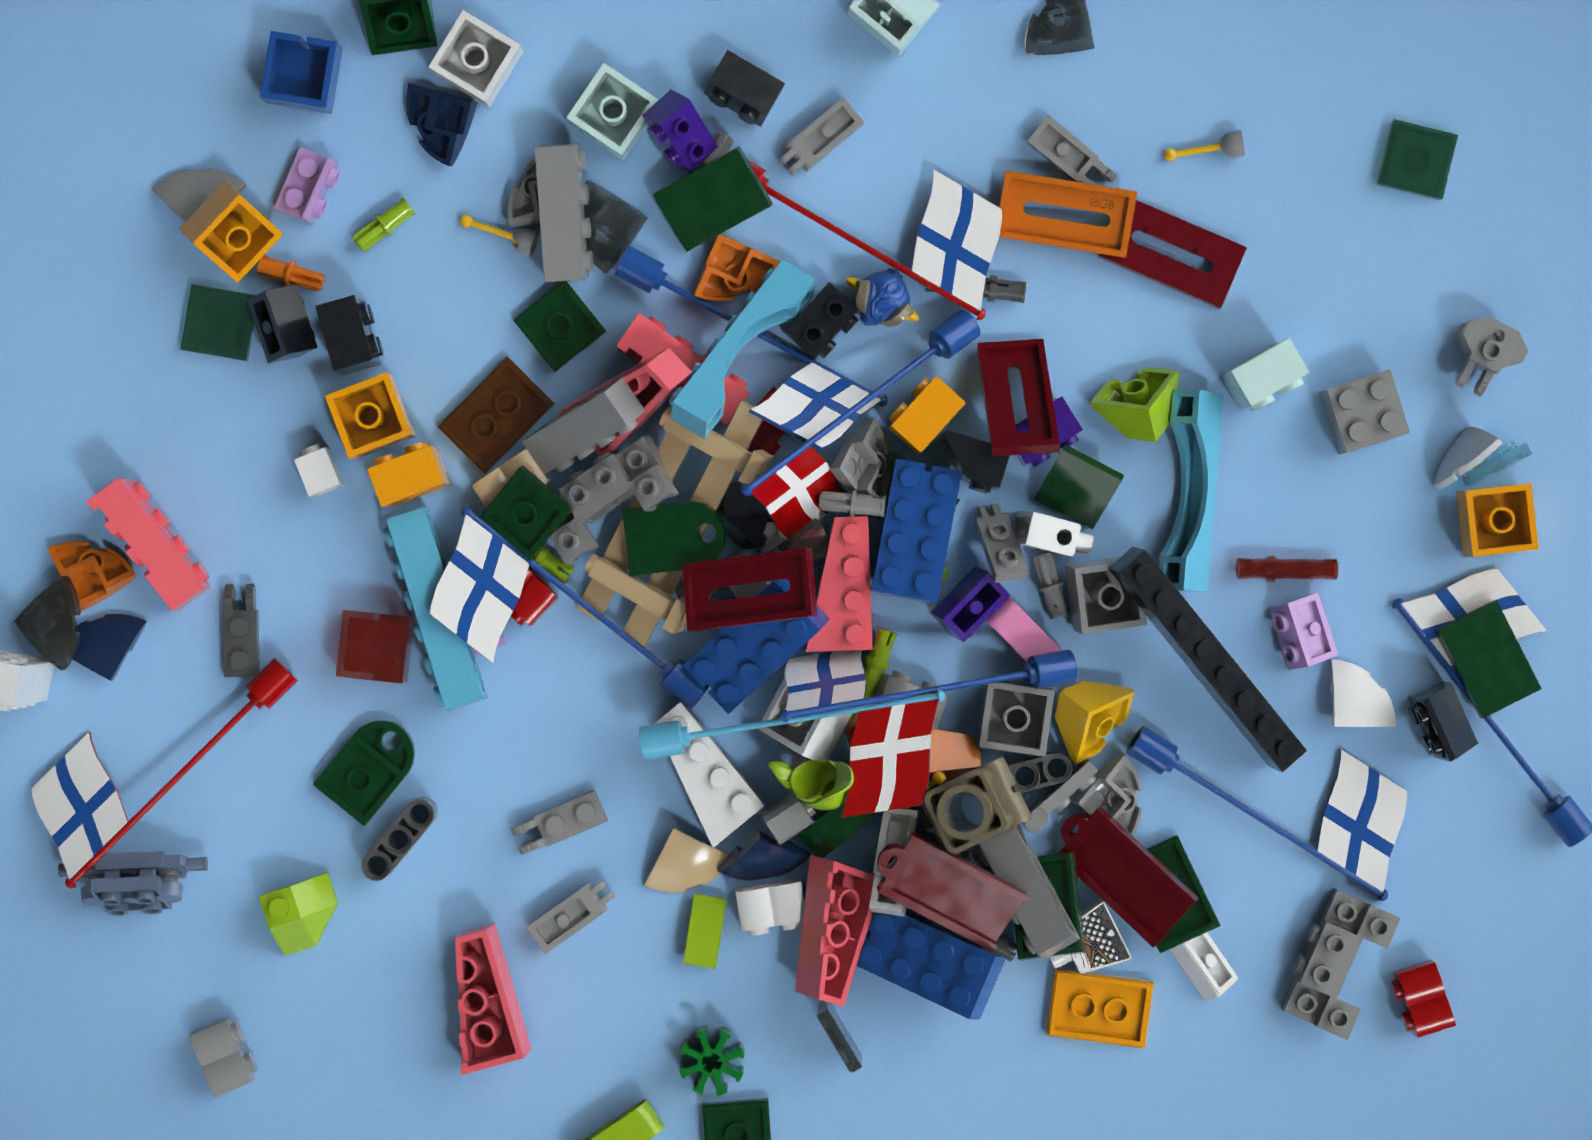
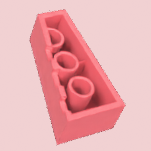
M638 313L616 345L621 353L637 364L668 347L690 370L693 369L696 363L702 364L708 357L704 354L701 358L691 350L694 346L679 335L673 338L664 331L666 329L664 324L652 316L647 319L640 313ZM733 373L729 377L726 376L724 380L725 406L724 414L719 421L725 426L730 424L741 401H746L750 395V392L745 389L748 383ZM688 377L682 382L680 387L684 388L689 381Z
M668 347L581 394L558 413L560 415L623 377L646 411L635 419L638 426L627 434L621 436L619 432H616L617 438L603 448H600L598 444L594 445L598 456L608 452L613 454L636 433L692 372Z
M117 478L88 499L86 503L93 511L97 508L101 509L106 516L105 527L119 540L124 539L127 542L124 546L125 552L139 567L145 565L148 569L144 573L146 579L172 611L180 610L210 588L206 581L209 579V575L199 562L194 564L187 553L190 549L186 542L179 535L174 537L167 526L171 523L160 508L155 510L148 499L151 495L140 481L135 483L131 479Z
M492 923L464 931L455 938L456 974L459 984L458 1013H460L461 1029L459 1033L462 1062L460 1063L461 1075L523 1059L532 1050L496 924Z

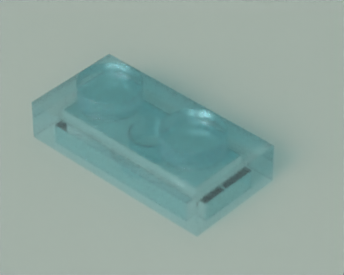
M1514 440L1498 447L1496 449L1497 455L1488 460L1485 458L1473 469L1461 475L1465 486L1474 485L1532 455L1527 443L1515 444Z

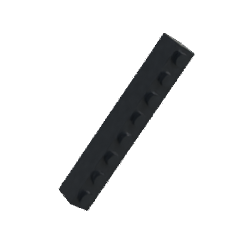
M1131 547L1108 568L1269 767L1283 773L1307 751L1146 550Z

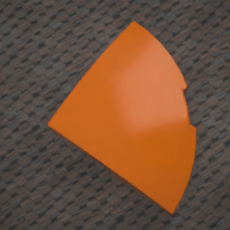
M719 234L715 236L709 249L693 296L710 301L735 300V295L748 290L756 291L762 286L761 282L766 272L770 268L775 269L781 261Z
M72 541L47 548L79 612L111 596L137 577L129 563L121 555L108 547L105 549V552L92 548L89 542Z

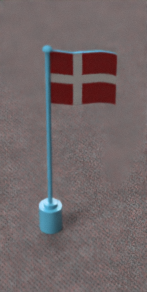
M938 690V693L789 718L788 722H783L778 718L690 733L688 726L682 727L680 721L639 727L640 747L644 760L685 754L686 747L691 746V739L858 713L850 747V768L853 771L854 782L849 788L845 809L841 818L920 806L924 801L930 777L931 733L938 702L942 703L945 700V693L942 690Z

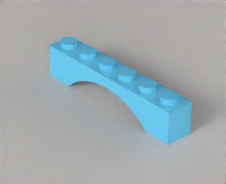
M781 260L775 269L770 268L764 275L761 282L762 286L758 292L752 291L747 297L741 314L739 316L734 315L729 320L725 328L726 333L721 340L716 338L707 351L708 357L702 364L699 362L695 364L691 370L692 373L688 377V383L684 388L679 386L670 399V404L672 405L671 420L706 439L724 414V380L728 368L736 355L750 340L763 331L776 325L796 320L813 297L816 279L784 260Z
M1174 389L1172 393L1170 424L1176 437L1180 456L1181 493L1174 527L1165 547L1159 555V568L1177 590L1208 592L1223 394Z

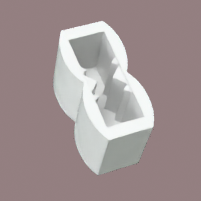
M801 878L736 889L742 931H749L750 936L769 933V927L782 925L783 930H793L802 927L805 897Z

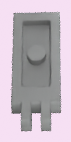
M842 97L785 146L788 152L779 161L782 165H785L792 158H795L797 162L787 171L791 175H794L801 168L807 172L862 127L865 122L846 99Z
M997 503L990 504V516L985 506H978V518L974 520L975 528L994 582L1000 583L1027 578L1029 569L1009 514H1001Z
M604 880L594 887L588 882L527 925L526 928L545 954L608 910L605 904L613 899L615 895L610 891L603 897H599L597 893L607 886Z

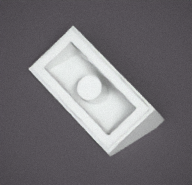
M1208 933L1170 949L1200 995L1206 1001L1218 998L1239 979Z

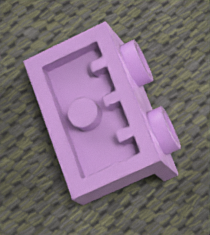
M300 147L274 208L313 225L315 218L320 219L325 211L327 201L323 199L328 188L333 189L338 181L340 171L337 170L339 164L329 157H323Z
M1319 593L1309 594L1269 608L1272 625L1276 630L1282 648V656L1289 670L1309 667L1338 656Z

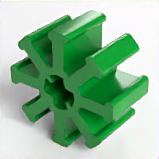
M704 1025L698 1027L696 1031V1036L700 1038L702 1049L689 1043L688 1039H684L680 1054H687L696 1060L687 1063L681 1062L679 1072L681 1078L685 1079L686 1075L701 1071L698 1080L693 1083V1091L700 1095L704 1093V1085L708 1077H713L717 1087L716 1095L720 1096L726 1094L728 1090V1084L724 1083L722 1072L736 1078L737 1082L741 1080L744 1067L742 1065H734L728 1061L738 1057L744 1058L745 1050L742 1042H738V1045L723 1049L726 1040L731 1038V1030L724 1026L720 1027V1035L716 1043L711 1044L707 1034L708 1026ZM713 1053L717 1054V1061H721V1063H714L711 1067L707 1066V1059H703L704 1056L711 1057Z

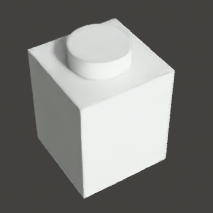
M319 444L301 450L302 456L294 459L309 497L314 498L344 486L330 448L324 447L320 449Z

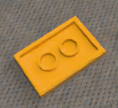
M1054 969L1046 1035L1145 1048L1154 982L1095 973L1080 974L1079 971Z

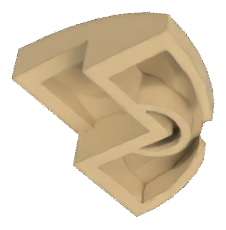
M674 827L644 886L662 892L678 893L685 892L686 889L700 884L706 885L720 874L717 868L727 858L729 853L717 847L713 848L711 844L705 841L702 842Z

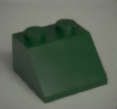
M359 0L372 55L437 46L431 0Z

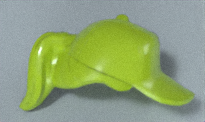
M809 760L795 769L789 764L780 761L768 763L769 768L781 785L794 792L802 804L819 810H834L841 807L846 802L849 788L854 782L852 769L843 762Z

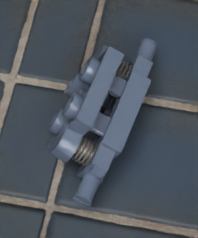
M163 851L104 854L81 877L86 881V886L80 888L81 901L84 905L101 906L105 912L115 916L127 915L128 911L139 910L145 914H158L162 912V909H172V903L182 900L184 887L178 882L179 878H186L188 871H207L208 859L206 856L187 858V856L165 855ZM59 863L58 865L59 877H68L64 863Z

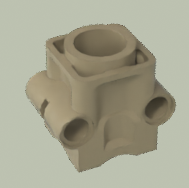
M1004 757L967 772L926 793L921 807L929 824L935 830L933 832L940 847L956 855L1033 818L1020 790L1017 791L1015 787L1016 782ZM966 792L976 796L982 803L984 815L980 825L973 824L963 814L961 804Z

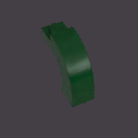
M845 802L837 809L827 810L798 837L815 856L825 858L878 812L841 818L845 809Z

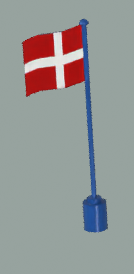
M960 309L930 331L929 350L750 484L744 483L741 487L742 493L746 496L753 495L764 506L776 529L786 538L792 541L831 512L820 509L819 498L821 492L847 493L839 486L827 462L816 452L812 445L933 354L950 359L978 338L981 331L975 318L966 310Z

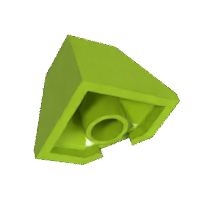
M1148 367L1137 371V378L1120 383L1118 379L1106 382L1091 400V408L1126 438L1157 442L1170 424L1173 389L1177 390L1179 372Z
M329 872L267 891L259 896L268 928L284 956L317 946L331 916L339 904Z

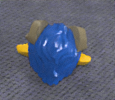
M888 268L887 271L875 272L863 280L853 277L846 278V283L855 292L856 307L861 311L859 319L864 325L882 324L892 327L897 326L904 320L915 322L919 320L918 314L910 306L911 298L905 282L902 280L903 276L899 274L897 269Z

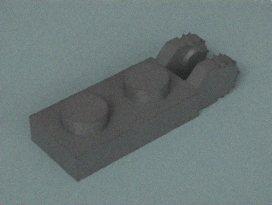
M226 584L224 590L226 611H223L224 677H255L260 672L259 610H256L255 585L247 584L244 590L246 610H236V589L233 584Z

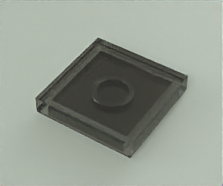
M820 1002L818 1004L817 1018L849 1072L853 1073L862 1068V1053L832 1003Z

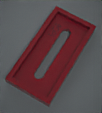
M1136 200L1126 258L1100 254L1098 258L1217 309H1221L1247 247ZM1135 231H1140L1204 258L1212 263V270L1207 273L1147 247L1138 245L1133 241L1132 234Z
M1044 339L977 343V355L992 457L1059 452L1060 440ZM1011 367H1016L1020 371L1029 430L1025 433L1018 432L1015 426L1007 372Z
M811 548L682 564L687 631L696 632L818 617ZM778 580H788L790 583L789 590L784 593L712 601L710 597L711 591L716 588Z

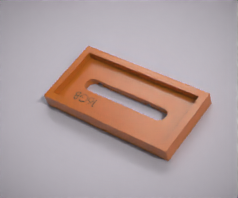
M1005 170L999 207L1002 209L999 237L1126 258L1138 191ZM1027 202H1037L1105 213L1110 217V223L1107 226H1097L1029 215L1025 213L1024 205Z

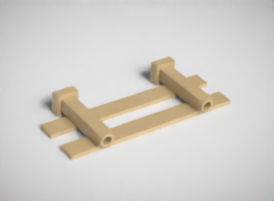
M741 401L724 436L712 430L706 439L671 420V408L665 410L659 425L667 432L658 450L671 481H673L691 445L712 456L690 501L702 502L717 510L736 471L742 473L738 481L747 485L766 472L774 456L764 450H755L753 453L748 451L763 421L761 418L749 413V410L754 408V406ZM635 495L627 509L642 507ZM622 518L603 557L593 554L584 568V571L592 579L582 599L603 615L615 592L636 603L623 631L643 647H646L660 618L665 620L662 628L672 634L682 632L687 624L685 596L677 599L672 597L683 575V571L652 573L648 583L635 575L630 576V572L627 571L629 562L624 521ZM708 523L704 524L700 530L701 538L709 525ZM578 604L576 609L599 622L596 617Z

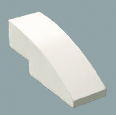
M901 808L883 811L873 870L875 875L869 905L872 912L905 917V906L877 891L876 887L883 878L877 865L879 853L886 845L895 843L903 845L911 831L916 833L918 811ZM895 855L890 858L888 864L893 861Z

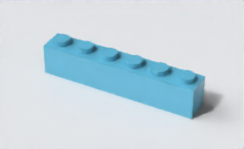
M421 507L387 518L388 528L384 529L385 537L389 547H395L398 559L394 560L395 569L399 579L404 578L408 591L404 592V598L410 611L414 610L418 622L414 623V630L418 641H424L428 654L423 655L428 673H434L438 685L433 687L438 705H444L445 710L451 711L488 699L473 648L430 615L431 602L436 586L447 567L430 510L426 507Z

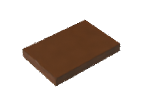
M507 356L438 428L486 474L555 403Z

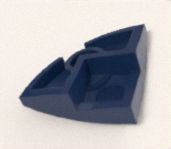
M408 83L406 94L407 115L410 125H417L418 131L424 139L420 140L419 144L435 160L447 166H453L468 135L477 102Z
M106 614L103 618L90 622L86 620L73 628L62 639L56 649L91 671L113 681L128 652L133 650L147 621L126 614Z
M758 830L743 848L737 845L717 869L719 873L740 880L778 877L800 866L810 857V852L789 840L780 845L776 839Z

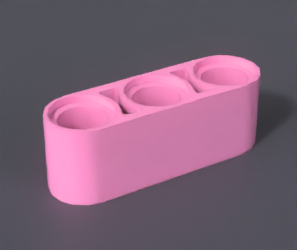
M1010 597L986 620L995 632L1026 663H1028L1030 656L1062 651Z

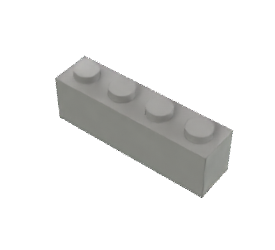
M580 143L539 145L534 148L544 282L585 280L589 277V271H593L594 267L592 251H587L586 238H591L590 218H585L584 205L589 203L587 184H582V171H586L585 151H580Z
M622 377L541 426L524 439L522 443L544 474L555 468L561 472L576 462L575 456L582 460L596 450L594 445L598 444L600 448H603L617 438L616 432H619L621 436L630 432L638 426L635 419L646 410Z
M1020 825L979 843L981 848L977 852L986 867L991 866L995 876L1022 889L1028 896L1024 903L1021 902L1012 919L1017 925L1021 924L1027 935L1023 939L1033 955L1037 953L1040 957L1048 958L1080 940L1074 925Z

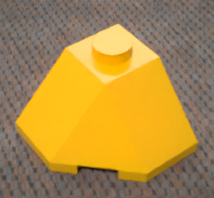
M1082 681L1071 687H1066L1060 692L1057 699L1055 720L1072 762L1078 764L1101 752L1107 744L1103 738L1110 733L1115 724L1121 727L1128 718L1135 693L1133 689Z

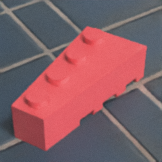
M867 515L833 517L816 597L817 606L830 620L806 643V652L873 650L869 525Z
M810 855L795 992L844 1007L873 915L869 905L874 875L833 860Z

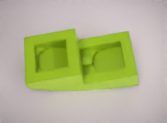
M694 894L684 965L716 969L727 899Z

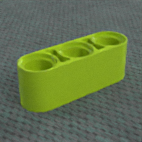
M644 1099L584 1140H650L660 1133L665 1126L647 1099Z

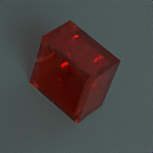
M343 610L336 677L406 683L408 681L415 616L382 613L379 616V620H374L378 619V612Z

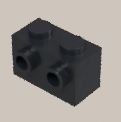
M727 50L703 94L708 96L713 104L722 108L727 107L736 112L738 117L744 122L761 127L785 83Z
M829 282L785 331V335L810 358L815 360L820 355L825 359L837 345L833 339L842 330L847 334L859 321L855 316L859 309Z
M297 285L266 290L247 300L268 364L300 357L318 348L314 331L311 328L305 310L304 300L300 295Z

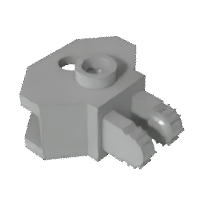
M1491 317L1460 324L1455 337L1464 354L1461 359L1464 364L1456 378L1455 385L1462 388L1468 382L1473 369L1476 368L1482 371V374L1476 382L1473 392L1481 397L1486 391L1493 375L1498 374L1501 368L1523 363L1528 349L1520 332ZM1493 334L1496 336V341L1492 337Z

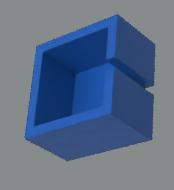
M270 31L260 98L267 104L332 114L342 47L336 41L307 37L305 42L300 35Z

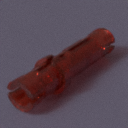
M1266 556L1265 559L1237 558L1235 571L1237 579L1259 578L1265 579L1266 582H1274L1275 579L1336 580L1338 577L1337 559H1276L1275 556Z

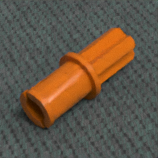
M264 255L258 263V276L283 282L285 286L293 284L313 291H321L324 286V274L298 267L295 261L288 263Z

